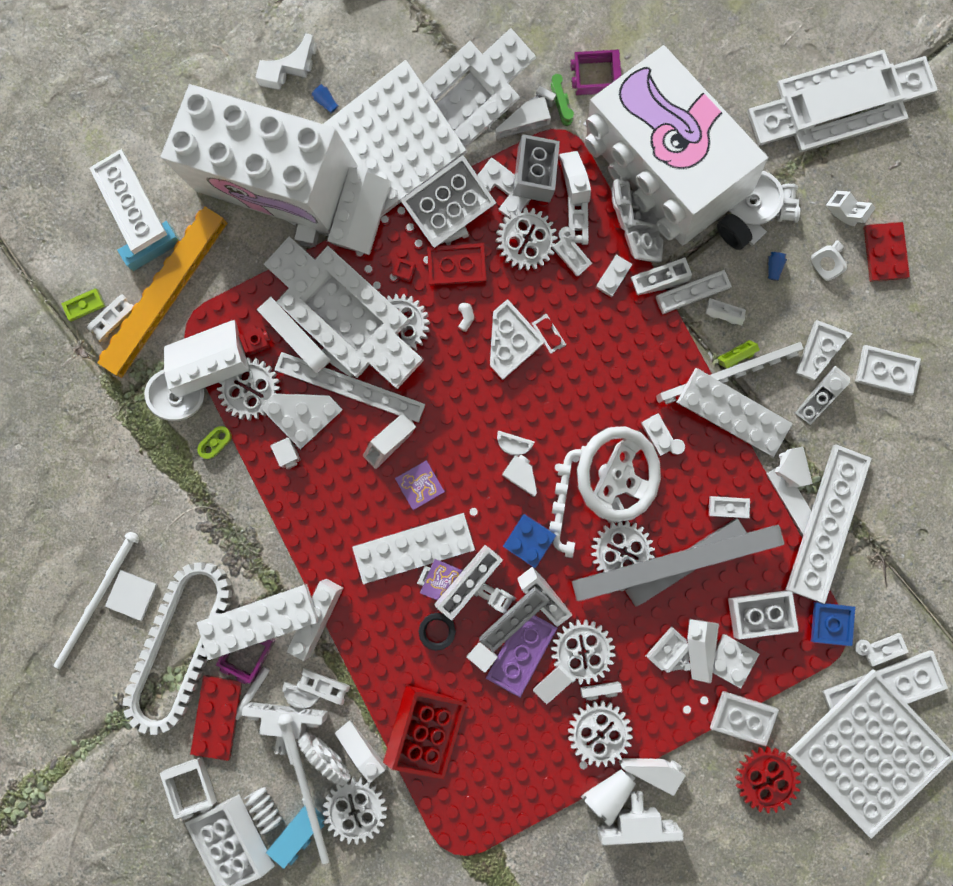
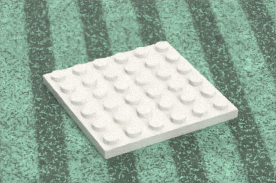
M404 60L324 123V125L336 128L356 161L357 169L391 181L382 216L398 205L405 196L468 152L407 60Z
M873 669L788 751L871 839L953 760V752Z

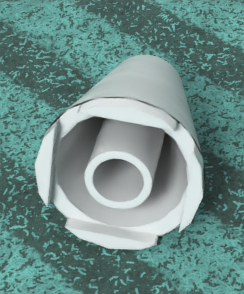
M621 769L584 793L581 797L610 827L636 785L633 782L635 777Z

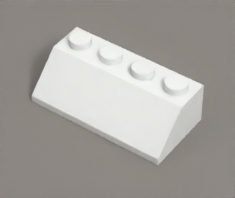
M349 167L328 242L339 247L370 255L391 181L367 171Z

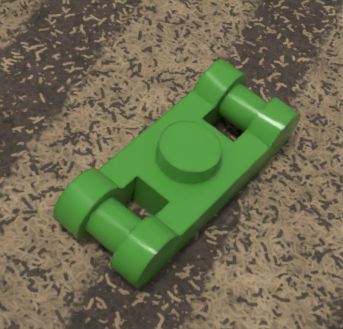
M554 74L551 80V91L556 94L555 103L562 124L570 126L573 121L574 112L568 108L569 99L567 93H564L562 89V75Z

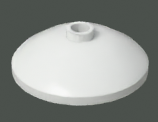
M762 171L753 193L734 206L729 212L738 216L747 225H761L769 222L779 213L783 205L784 193L780 182L772 174ZM754 200L756 204L753 205L750 201Z
M162 370L148 381L145 388V401L149 410L157 417L168 421H181L193 416L200 409L204 401V388L177 397L168 389L165 373ZM175 398L179 399L177 402L172 401Z

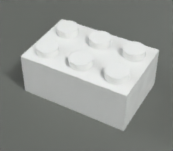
M792 591L728 598L734 638L745 639L798 631Z

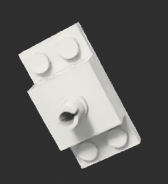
M250 702L243 707L242 716H247L248 720H259L261 718L259 734L277 736L274 753L279 754L280 752V755H286L287 750L280 725H278L279 717L282 714H290L293 717V721L290 722L295 739H300L306 732V726L318 727L322 725L327 719L328 711Z
M635 791L630 793L632 808L621 809L616 817L617 826L612 824L609 827L604 823L602 826L597 827L602 845L683 840V832L676 822H673V820L661 821V815L655 807L644 808L642 791H637V794Z

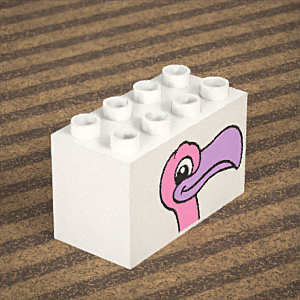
M664 45L590 99L588 119H586L587 135L584 139L587 150L594 157L597 158L602 155L610 164L608 171L614 180L619 179L630 183V187L634 191L632 197L635 204L641 211L647 212L651 210L659 219L657 221L658 229L666 239L672 240L676 238L684 246L753 193L768 160V156Z
M191 84L187 88L160 156L198 193L292 223L301 224L330 234L349 167L356 169L358 167L334 127Z

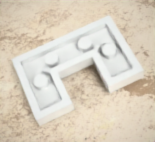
M492 157L477 175L488 192L496 186L508 195L498 211L509 219L510 212L514 213V215H516L517 209L522 212L531 200L513 196L515 174Z

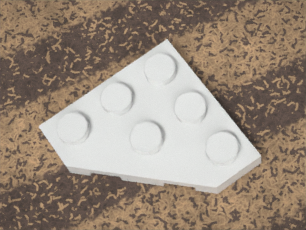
M508 299L493 311L490 367L503 380L546 342Z
M273 394L260 406L300 449L342 411L340 406L329 395Z

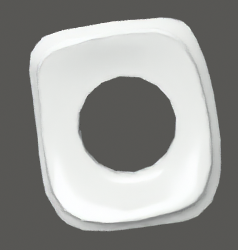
M839 240L835 241L833 246H825L811 255L813 266L825 281L836 278L847 269V264L840 255L843 245ZM825 257L832 258L835 262L834 269L830 271L824 270L820 265L821 260Z

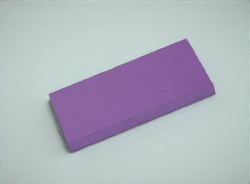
M534 615L505 641L486 679L521 697L557 627Z

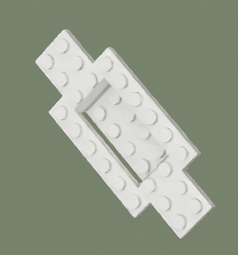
M510 28L483 54L469 41L423 84L435 102L470 70L467 76L436 103L465 148L520 99V96L509 83L536 59V55Z
M883 49L777 82V87L781 99L750 108L747 113L758 146L794 136L801 153L904 122L908 119L904 102L934 94L938 89L926 56L894 65L893 63L889 64ZM883 104L885 105V106L880 107V108H877V109H873V110H870V111H867V112H863V113H860V114H857V115H853V116H850V117H847V118H843V119H840V120H837V121H833V122H830V123H827V124H824V125H820V126L815 127L816 124H820V123H823V122H826V121H830V120H833V119H836V118H840V117H843V116H846V115H850V114H853V113H856V112H860V111H863V110H866V109H870V108H873V107H876V106H880V105H883Z
M288 237L264 263L289 288L279 298L277 303L356 378L371 364L398 389L424 361L397 336L410 320L329 246L316 259H313L291 237Z

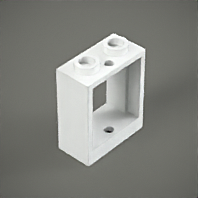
M203 757L173 766L160 773L174 819L181 817L182 820L192 817L193 813L199 810L201 813L207 812L217 802ZM197 769L207 800L183 808L173 777Z

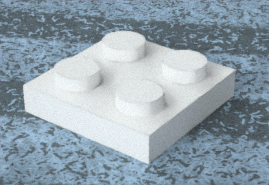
M723 634L716 646L713 673L741 688L759 653Z

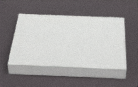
M864 345L855 382L913 396L921 359Z
M722 691L710 728L711 730L766 747L779 710L775 707Z

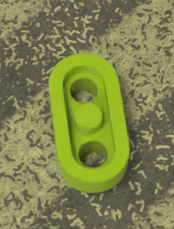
M224 426L214 428L199 443L197 448L199 456L204 459H213L231 441V431ZM221 433L225 434V438L223 440L219 438ZM207 447H211L210 453L206 452Z

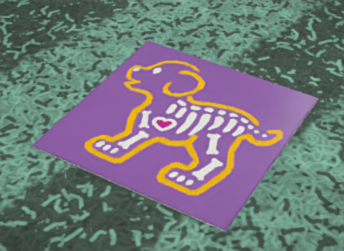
M427 460L395 478L413 510L444 493Z
M434 559L420 593L438 600L463 570Z

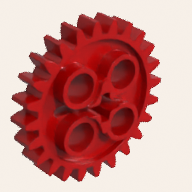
M766 746L765 752L761 747H758V753L751 750V757L745 754L744 756L747 761H739L743 767L736 768L740 775L735 776V779L740 781V783L736 784V787L742 789L738 794L745 796L743 801L745 803L750 802L749 806L752 809L757 806L759 812L764 808L767 814L770 813L771 808L775 813L778 812V807L785 810L784 803L791 806L792 804L789 799L797 798L793 792L800 791L795 785L801 783L800 780L795 778L800 773L794 771L797 765L791 763L793 759L786 757V753L783 751L779 754L777 748H774L771 752V748ZM775 762V768L769 771V763ZM758 771V777L751 780V773ZM767 776L770 777V778H769V781H770L769 783H766V781H767L766 777H767ZM785 780L784 787L778 788V782ZM763 789H767V796L761 798L760 792Z

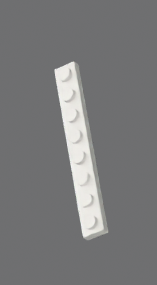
M798 342L711 374L710 376L722 383H726L729 381V377H742L747 375L746 371L751 369L753 372L763 369V365L767 363L770 366L780 363L783 357H787V359L794 358L804 348L802 343ZM686 384L658 394L656 396L658 403L665 401V404L676 401V397L681 395Z
M281 352L274 369L277 372L400 416L403 413L407 418L419 423L425 408V404L327 368H323L316 374L304 360Z

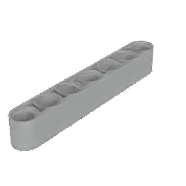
M737 518L690 548L747 532ZM694 570L626 588L625 591L635 607H637Z

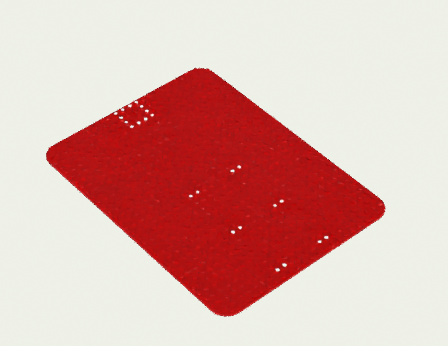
M551 128L532 136L560 141L559 154L578 151L587 172L591 187L590 201L588 202V245H582V243H576V245L592 264L579 276L572 272L553 248L551 250L554 254L548 255L550 260L548 262L543 260V266L537 263L535 270L531 265L528 271H526L525 266L518 270V264L511 267V260L505 263L507 256L500 257L503 250H497V247L501 243L495 242V240L501 237L496 232L502 230L499 224H505L503 218L506 217L498 209L507 199L508 195L496 186L489 192L496 204L465 225L469 233L468 237H460L450 244L484 243L486 282L430 286L427 247L432 246V244L402 202L381 217L370 255L336 246L328 242V239L306 250L313 259H316L329 246L386 299L387 296L394 299L395 294L398 295L399 299L405 294L406 300L412 296L413 303L419 300V307L424 306V312L428 313V317L425 319L430 321V324L426 325L430 331L424 332L427 339L421 338L423 345L416 344L417 351H415L424 361L398 389L371 364L358 378L354 375L352 376V378L425 404L419 423L413 421L416 426L413 433L377 469L363 457V454L370 441L399 416L274 370L281 352L300 359L302 358L257 310L270 297L277 303L279 298L289 289L269 269L205 301L192 312L185 327L184 339L232 320L236 321L239 334H245L260 327L264 331L267 330L271 339L268 342L270 348L250 356L245 353L246 359L250 358L252 363L256 358L259 360V364L262 361L266 363L265 368L268 366L272 367L270 373L276 372L277 374L273 379L280 380L275 386L280 387L281 390L276 391V394L329 395L342 409L336 417L301 449L293 442L301 460L297 462L296 466L286 469V467L282 468L279 466L271 445L289 437L267 414L263 416L261 413H259V419H256L254 415H252L251 420H248L246 415L243 420L239 418V414L234 417L232 416L233 410L231 412L226 411L228 405H221L224 399L218 398L219 395L223 394L217 390V388L222 387V384L218 382L206 387L225 427L231 431V439L304 584H307L311 598L319 582L328 579L343 587L326 627L386 747L389 744L406 685L466 702L445 778L438 779L399 771L431 836L441 848L454 855L471 856L484 852L583 799L581 796L619 770L622 769L625 772L617 757L614 758V765L609 760L607 761V767H605L603 762H600L599 767H597L595 761L589 765L588 758L581 761L582 753L577 756L575 755V751L578 748H571L570 745L575 741H569L568 737L573 734L568 732V729L574 727L570 724V721H576L573 714H581L579 707L586 710L585 703L593 707V701H596L597 705L600 706L601 700H603L607 707L608 703L611 702L612 709L618 706L620 708L618 714L624 712L625 716L623 719L630 720L626 726L632 727V730L627 732L633 736L632 739H627L631 747H624L627 754L621 752V758L658 759L711 730L710 725L722 691L762 703L829 667L841 657L846 647L845 645L811 642L813 608L816 601L793 593V600L798 625L797 632L745 639L734 638L728 598L788 591L786 587L802 542V537L749 443L678 404L677 400L680 396L676 397V401L665 404V401L658 403L656 398L658 394L687 384L695 368L708 375L712 373L677 309L662 314L655 297L667 292L666 289L637 295L631 277L654 269L650 261L635 259L632 256L625 237V230L621 228L616 211L613 208L612 191L600 168L580 137L562 129ZM520 142L471 167L478 175L492 157L515 174ZM559 154L555 192L550 203L531 199L525 206L528 213L534 208L536 215L542 211L541 218L548 216L546 222H553L550 229H556L552 236L558 237V239L552 241L555 244L560 241L559 231L563 227H569V195ZM575 206V210H581V206ZM524 222L518 223V228L520 230H527V226ZM532 224L528 234L523 237L525 240L518 254L522 253L525 244L529 241L528 238L535 228L534 224ZM575 230V235H582V230ZM540 231L535 232V237L538 240H543V234ZM516 239L509 240L511 247H518ZM444 242L440 243L438 246H446L447 244ZM526 248V254L534 257L535 251L532 248ZM618 255L631 263L632 266L611 298L598 290L596 286L614 257ZM398 258L416 263L411 282L392 277ZM508 299L533 328V322L544 314L548 315L550 319L545 318L538 322L536 326L551 350L561 344L560 336L566 345L550 353L546 345L543 344L502 380L490 367L493 311ZM461 303H469L474 313V320L466 332L458 328L463 320V315L459 311ZM410 311L404 313V316L407 318L412 315ZM291 317V319L306 333V335L321 350H323L324 347L312 335H310L295 319ZM552 323L559 332L560 336L555 335V333L551 329ZM407 330L404 336L410 337L414 331ZM258 337L252 339L253 343L258 341ZM330 362L324 367L348 376ZM244 372L242 374V381H245L249 378V372ZM237 380L234 381L235 384L243 387L247 391L252 392L260 398L264 397L263 394L255 391L251 387H248ZM261 381L258 384L259 390H263L266 387V381ZM236 388L233 390V398L239 396L240 389ZM255 397L251 398L248 402L249 406H255L257 399ZM659 413L673 440H682L685 444V449L678 455L673 454L671 451L661 456L657 453L661 472V481L657 495L644 513L633 520H628L630 526L637 523V530L643 527L642 534L649 533L646 540H653L649 547L655 548V550L650 551V555L657 558L687 550L724 525L737 519L733 517L709 516L710 496L750 499L749 518H738L745 531L749 533L779 525L785 543L778 547L698 568L635 607L625 589L577 601L572 581L603 573V569L596 570L599 563H593L597 558L596 556H591V553L596 552V549L591 548V546L597 545V542L593 540V538H600L597 532H605L603 526H607L609 529L611 527L607 519L598 517L585 504L578 488L577 468L580 457H575L571 464L560 534L562 544L567 545V541L575 542L573 558L565 557V553L558 551L552 543L538 566L534 568L569 609L572 616L557 627L541 610L535 614V616L557 627V630L521 697L486 679L492 665L486 672H483L467 658V655L480 642L479 637L504 615L502 612L488 604L487 600L479 595L477 597L473 595L453 618L456 634L451 645L444 650H430L419 639V627L426 616L431 613L442 612L434 605L438 600L421 594L423 586L417 583L424 566L431 568L433 563L363 584L352 548L356 545L464 513L475 550L441 560V562L464 570L483 546H488L503 561L486 579L485 584L494 589H502L516 597L507 609L508 611L526 595L522 591L517 578L532 566L504 548L503 545L523 514H526L548 530L550 522H555L556 514L552 513L553 503L558 502L559 495L555 494L556 484L561 483L562 477L558 475L559 464H564L565 457L570 451L582 449V446H586L593 436L607 428L625 426L641 432L650 441L641 422ZM498 431L534 441L532 448L527 453L522 454V456L530 461L529 464L532 466L537 491L534 497L502 476L515 455L504 452L499 446L497 440ZM624 438L608 441L593 456L589 470L590 485L593 492L600 480V467L608 463L616 444ZM639 450L632 460L634 472L641 479L648 481V462L643 451ZM621 452L620 460L623 462L625 459L624 452ZM427 460L444 493L413 510L395 478ZM628 478L626 481V485L628 488L631 486L630 478ZM607 486L603 490L605 496L609 493ZM626 493L615 496V498L618 497L624 509H628L640 500ZM616 533L613 536L614 543L620 544L622 542V536ZM636 541L633 542L631 550L637 553L640 550V544ZM609 543L607 544V547L620 552V557L627 555L635 560L639 559L637 556L626 552L625 547L620 549ZM612 551L606 552V561L612 562L614 560V553ZM626 559L623 562V567L632 565V562ZM829 589L825 603L838 605ZM586 619L589 626L593 621L595 622V628L599 625L603 626L601 632L607 630L606 638L611 637L613 639L609 645L615 646L614 649L610 650L615 656L609 659L614 664H607L610 671H602L604 678L597 675V682L590 678V684H587L585 679H583L582 684H579L578 678H576L573 683L571 682L546 704L533 689L558 667L554 666L558 659L551 657V655L556 654V651H553L551 647L557 646L553 639L559 640L560 638L557 632L563 634L562 626L569 629V622L576 626V620H579L581 625H583ZM690 619L719 624L716 646L722 635L725 634L759 653L741 688L712 673L711 683L692 679L691 670H673L670 672L660 670L646 655L670 627H673L687 640ZM433 620L427 625L426 636L431 642L442 643L447 639L449 628L445 622ZM580 634L581 651H578V653L583 657L584 669H587L585 653L588 650L583 647V637ZM590 635L586 639L587 645L590 646L596 642L594 635ZM571 638L567 641L568 648L573 649L576 647V639ZM504 643L497 650L494 651V653L497 656ZM592 655L589 659L590 664H598L599 656ZM573 658L570 661V667L577 668L580 665L578 658ZM617 681L621 683L622 692H617L618 695L614 697H606V694L598 695V699L586 700V697L583 698L581 696L580 687ZM603 714L599 715L596 722L603 724L606 721V716ZM610 722L605 729L612 726L614 722ZM588 727L583 728L581 731V735L584 737L591 734V729ZM596 731L597 736H604L603 731ZM611 731L609 738L612 740L618 738L619 731ZM595 738L588 741L586 745H590ZM597 743L594 746V751L601 752L604 745Z

